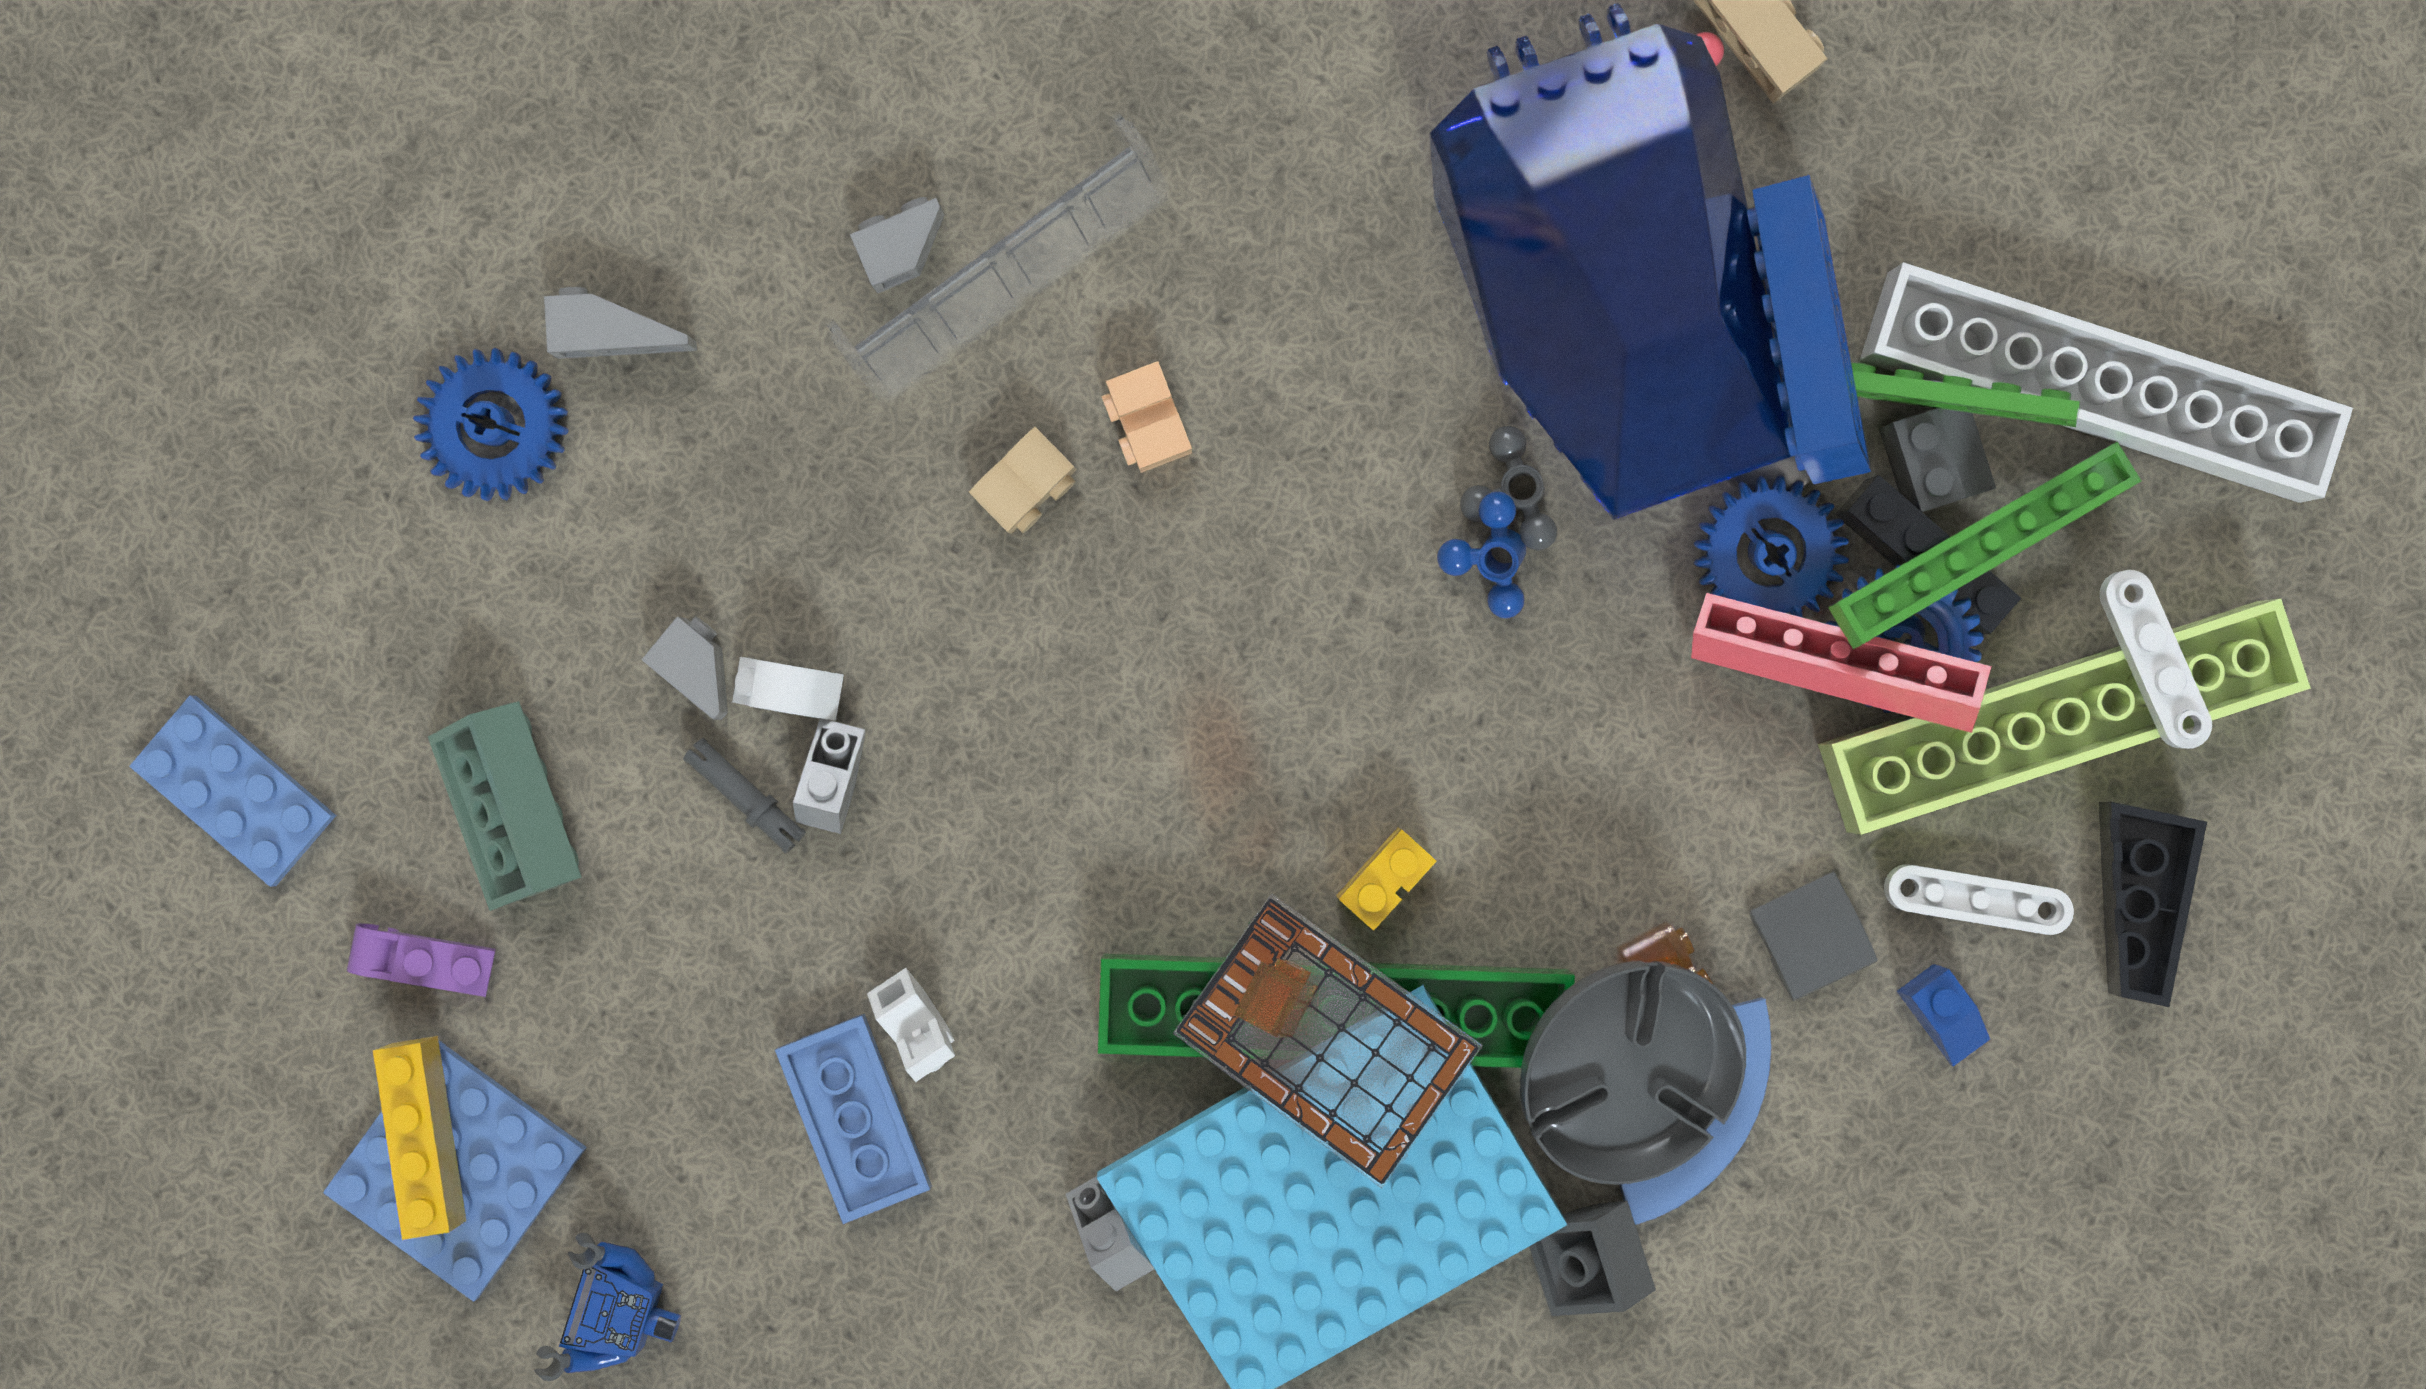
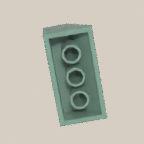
M519 701L470 714L428 736L489 911L582 877L578 868V855L570 845L563 826L562 810L558 803L554 801L547 781L546 765L539 758L531 736V723L528 717L523 714Z

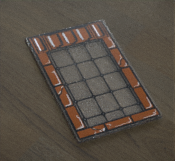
M1272 893L1253 920L1247 924L1244 933L1199 997L1193 1001L1192 1007L1173 1032L1174 1035L1381 1189L1399 1164L1407 1158V1153L1456 1083L1463 1079V1073L1483 1046Z

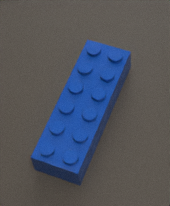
M1810 175L1753 189L1755 207L1747 209L1752 235L1753 237L1757 236L1760 251L1755 252V261L1761 280L1764 279L1767 294L1762 295L1764 312L1767 322L1772 323L1775 338L1770 339L1772 358L1775 367H1779L1783 382L1777 383L1779 399L1783 412L1787 411L1791 427L1785 428L1789 453L1791 457L1795 456L1798 470L1807 471L1813 485L1869 473L1871 468L1825 215Z

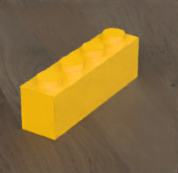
M438 1036L391 1043L373 1050L402 1240L449 1233L467 1220Z

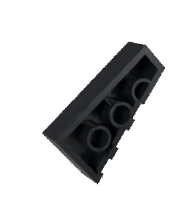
M2099 802L2108 993L2123 998L2170 1007L2207 821L2115 802Z

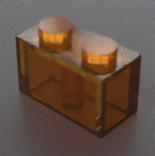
M1278 958L1275 963L1261 961L1234 1015L1277 1038L1293 1037L1318 985L1308 981L1311 974L1309 970L1290 960Z

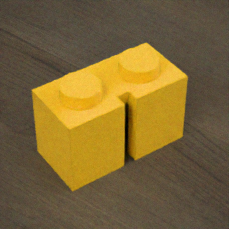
M1397 827L1340 890L1336 897L1374 931L1402 900L1395 894L1398 889L1403 887L1409 892L1437 861L1407 833Z

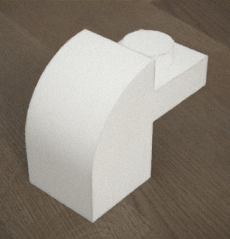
M740 657L732 702L760 709L836 721L844 674Z
M907 968L867 993L876 1020L897 1044L905 1070L915 1082L930 1072L937 1071L945 1062L955 1056L951 1043L955 1040L947 1024L924 989Z

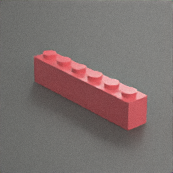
M1706 593L1693 632L1691 658L1971 733L1981 707L1992 667L1880 637H1874L1853 649L1840 627Z

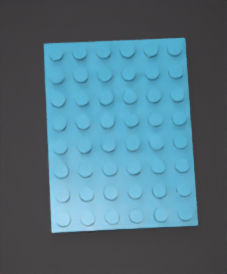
M1424 985L1406 994L1407 997L1447 1025ZM1384 1008L1381 1009V1010H1383L1385 1013H1387L1388 1015H1390L1392 1018H1394V1019L1397 1018V1017H1395L1393 1014H1391L1389 1011H1387L1386 1009H1384ZM1377 1011L1346 1030L1370 1048L1377 1049L1392 1028L1393 1021L1380 1011ZM1401 1021V1024H1402L1403 1026H1405L1407 1029H1409L1410 1031H1412L1414 1034H1416L1417 1036H1419L1421 1039H1423V1040H1424L1425 1042H1427L1428 1044L1431 1043L1429 1040H1427L1426 1038H1424V1037H1423L1422 1035H1420L1418 1032H1416V1031L1413 1030L1411 1027H1409L1407 1024H1405L1404 1022ZM1400 1026L1394 1028L1379 1049L1381 1056L1407 1075L1412 1074L1428 1051L1424 1043ZM1343 1031L1337 1035L1323 1056L1324 1060L1350 1079H1356L1372 1054L1369 1049ZM1333 1037L1311 1050L1316 1054H1322ZM1436 1046V1050L1448 1057L1447 1053ZM1307 1051L1276 1070L1296 1085L1300 1084L1317 1061L1316 1056ZM1435 1051L1430 1052L1413 1075L1414 1080L1426 1088L1445 1059ZM1374 1057L1358 1079V1085L1387 1105L1393 1101L1407 1080L1406 1076L1380 1057ZM1322 1061L1318 1062L1302 1086L1305 1092L1331 1110L1335 1109L1351 1085L1350 1081ZM1470 1062L1384 1184L1377 1182L1327 1144L1328 1141H1322L1303 1127L1300 1122L1298 1123L1252 1089L1251 1085L1242 1088L1098 1171L1097 1180L1231 1389H1275L1567 1226L1565 1217ZM1274 1071L1271 1072L1284 1083H1286L1288 1086H1290L1293 1090H1295V1087L1292 1084L1287 1082ZM1413 1081L1409 1082L1392 1105L1393 1110L1405 1118L1424 1090ZM1353 1087L1337 1109V1115L1362 1134L1369 1135L1385 1112V1107L1358 1087ZM1298 1092L1311 1103H1313L1315 1106H1317L1319 1109H1321L1329 1115V1112L1325 1110L1323 1107H1321L1319 1104L1314 1102L1304 1093ZM1387 1112L1371 1135V1140L1383 1149L1395 1130L1399 1128L1402 1120L1392 1112ZM1336 1117L1333 1118L1335 1121H1337L1338 1123H1340V1124H1341L1342 1126H1344L1346 1129H1348V1130L1351 1131L1353 1134H1355L1357 1137H1359L1361 1140H1363V1137H1362V1136H1360L1358 1133H1356L1354 1130H1352V1129H1351L1350 1127H1348L1346 1124H1344L1343 1122H1341V1121H1340L1339 1119H1337ZM1370 1142L1367 1143L1369 1146H1371L1373 1149H1375V1150L1378 1151L1379 1153L1381 1152V1150H1379L1377 1147H1375V1146H1374L1373 1144H1371Z

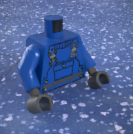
M582 1232L575 1237L579 1245L588 1247V1249L581 1254L567 1253L574 1266L583 1270L559 1347L565 1348L562 1354H559L551 1346H542L538 1349L536 1354L541 1359L553 1358V1362L549 1367L534 1370L541 1379L553 1381L559 1378L564 1371L566 1373L595 1371L624 1363L630 1357H635L643 1349L648 1335L668 1342L674 1340L681 1321V1315L657 1308L663 1284L655 1280L654 1271L635 1249L606 1242H600L596 1245L588 1233Z

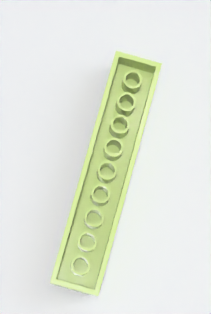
M2281 599L2256 601L2172 629L2208 709L2211 720L2311 689ZM2118 646L1986 689L1972 733L1906 715L1820 743L1818 746L1846 832L1862 835L2160 738V735L2123 651ZM2187 716L2183 720V729L2194 727L2191 717Z

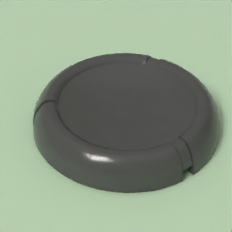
M1630 961L1611 965L1587 975L1566 989L1544 1012L1536 1024L1524 1052L1520 1075V1098L1523 1113L1530 1125V1130L1535 1140L1555 1164L1570 1174L1591 1182L1614 1185L1631 1184L1659 1177L1676 1169L1710 1143L1714 1137L1707 1131V1128L1715 1118L1722 1124H1725L1736 1105L1746 1069V1043L1743 1028L1735 1009L1718 988L1702 976L1679 965L1662 961Z

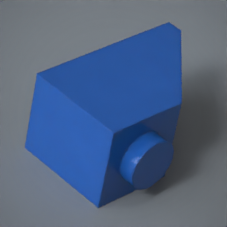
M1933 964L1897 990V993L1951 1066L1954 1067L1990 1040L1977 1006L1950 969Z

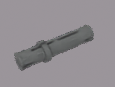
M705 738L696 742L693 746L707 760L703 761L691 749L685 754L683 760L689 763L730 800L735 807L747 816L745 822L752 828L758 826L785 854L792 850L796 845L782 831H787L798 842L804 837L806 831L803 828L801 829L776 806L778 801L772 795L766 797L757 787L725 760Z

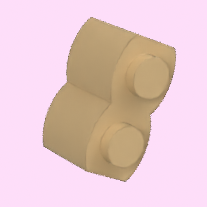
M1034 427L974 485L969 493L1008 533L1012 534L1017 528L1024 533L1042 516L1038 508L1045 500L1052 496L1057 501L1074 485L1076 481L1071 475L1077 469Z

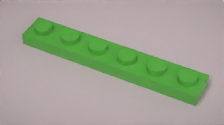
M1851 363L1857 397L2069 427H2076L2080 401L2071 400L2072 394L2066 391L2042 389L2041 396L2023 394L2021 393V386L2010 383L1994 382L1991 389L1972 387L1973 381L1964 377L1944 376L1943 382L1923 380L1924 374L1913 370L1896 369L1894 376L1876 374V367Z

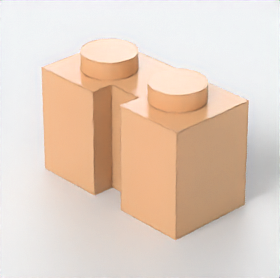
M1158 361L1106 381L1109 393L1101 397L1111 422L1120 419L1126 437L1118 439L1128 466L1137 463L1140 473L1192 453L1191 444Z

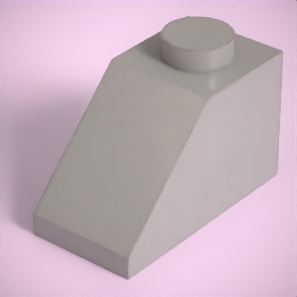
M677 616L641 660L713 720H722L728 713L722 647L713 641L717 633L696 616L692 621Z

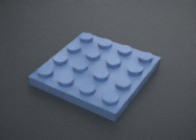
M439 1041L467 1221L449 1233L402 1240L382 1111L323 1193L474 1302L483 1293L587 1147Z

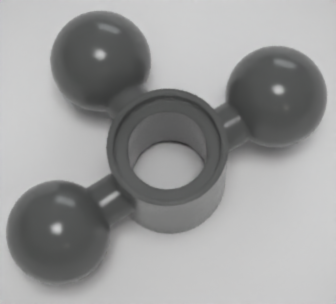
M1502 426L1493 432L1489 440L1491 454L1498 461L1506 463L1508 469L1502 478L1501 487L1495 490L1482 485L1468 488L1461 497V511L1470 521L1482 522L1478 512L1481 500L1491 492H1504L1514 500L1516 510L1523 511L1525 519L1520 526L1522 542L1532 550L1547 549L1554 543L1557 537V527L1551 517L1540 513L1538 507L1545 492L1543 479L1535 468L1523 465L1521 457L1526 450L1524 434L1516 427ZM1528 476L1536 482V491L1531 498L1518 500L1510 494V485L1517 477Z

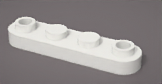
M2135 570L2119 571L2109 575L2101 585L2100 601L2160 737L2166 744L2175 748L2190 749L2202 745L2208 739L2212 730L2211 716L2151 581L2143 573ZM2128 585L2132 586L2136 591V598L2133 602H2129L2124 596L2125 588ZM2187 716L2191 717L2194 722V728L2190 733H2186L2182 725L2183 720Z
M1909 864L1900 865L1891 870L1884 883V893L1889 903L1895 908L1907 912L2046 935H2055L2063 932L2071 924L2074 915V908L2070 898L2064 892L2049 887ZM1906 879L1912 880L1915 886L1913 893L1909 896H1904L1900 889L1902 882ZM2043 902H2048L2051 906V914L2047 918L2042 919L2038 914V908Z

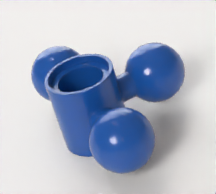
M1496 491L1487 494L1479 504V517L1486 526L1491 528V534L1482 548L1472 549L1467 542L1461 539H1451L1440 547L1437 561L1441 570L1451 576L1463 575L1473 565H1477L1480 573L1486 579L1496 582L1488 593L1487 603L1489 609L1500 618H1511L1516 616L1524 606L1525 598L1523 591L1512 582V577L1525 558L1526 545L1522 542L1520 534L1507 529V526L1511 524L1516 515L1514 500L1508 494ZM1494 547L1506 549L1512 556V562H1498L1492 556L1491 549Z

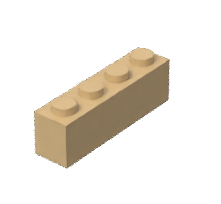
M1693 0L1773 104L1817 71L1827 60L1823 53L1824 46L1821 40L1813 31L1805 30L1796 19V11L1790 0Z

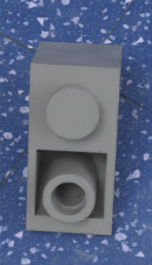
M926 197L911 200L901 207V213L887 219L883 215L869 218L858 225L859 231L850 234L869 281L877 294L921 275L944 218V213L937 198L930 201Z
M822 718L819 719L793 800L796 823L841 834L856 784L866 733L865 729Z
M1097 1176L1066 1193L1090 1267L1115 1291H1118L1154 1270L1149 1259L1097 1180Z

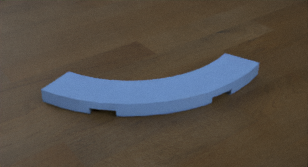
M1761 997L1732 1005L1739 1017L1745 1035V1077L1736 1105L1725 1124H1722L1715 1118L1707 1128V1131L1714 1138L1698 1154L1668 1173L1642 1182L1619 1184L1623 1201H1628L1635 1225L1668 1213L1699 1194L1728 1166L1746 1141L1762 1105L1770 1072L1771 1032L1766 999Z

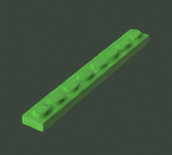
M2115 442L1828 608L1850 645L1855 649L2140 483L2142 480L2119 443Z

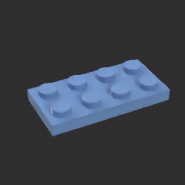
M190 695L129 766L270 887L278 885L337 816L197 696Z
M865 1014L775 1049L843 1224L931 1189L930 1179Z

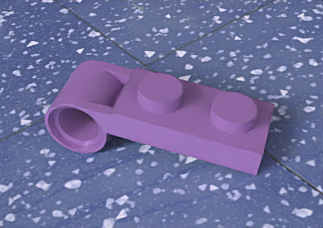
M356 924L347 972L365 977L486 997L496 949L401 933L399 930L389 927L388 932L378 930L379 925Z

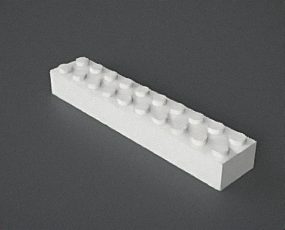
M1904 262L1887 274L1860 361L1894 372L1896 369L1921 372L1924 374L1923 380L1943 382L1944 376H1958L1971 379L1973 381L1972 387L1991 389L1994 382L2021 386V393L2041 396L2042 389L2066 391L2072 394L2071 400L2080 401V410L2076 427H2064L2113 443L2118 442L2119 445L2299 503L2325 498L2353 410L2352 407Z

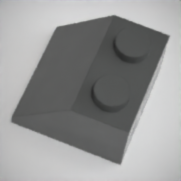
M1937 408L1879 428L1898 491L1921 512L1996 489L1973 413Z
M1628 1201L1592 1204L1564 1213L1563 1216L1567 1226L1529 1246L1551 1316L1625 1312L1656 1290Z

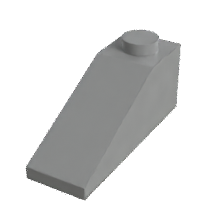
M565 287L559 289V295L544 296L547 352L558 359L697 351L696 341L687 334L596 295L588 294L586 288Z

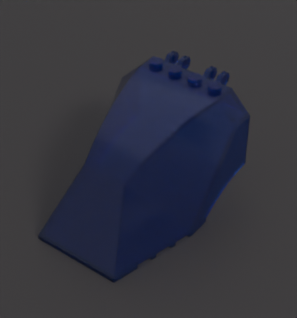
M1619 3L1608 6L1609 8L1607 9V20L1616 39L1603 43L1597 23L1592 15L1588 13L1580 16L1578 19L1579 30L1587 49L1539 65L1536 51L1527 35L1516 39V54L1524 71L1510 76L1506 58L1500 47L1489 48L1486 52L1496 81L1474 88L1429 133L1434 200L1456 253L1481 325L1487 349L1500 379L1505 385L1508 384L1526 406L1527 413L1532 419L1536 418L1554 441L1555 448L1559 453H1564L1580 473V479L1613 520L1791 457L1785 435V428L1789 427L1787 411L1783 412L1777 388V383H1781L1779 367H1775L1770 348V339L1773 338L1771 323L1767 322L1762 301V295H1766L1765 288L1756 266L1755 252H1757L1749 225L1748 206L1720 73L1702 37L1661 24H1655L1632 33L1629 20Z

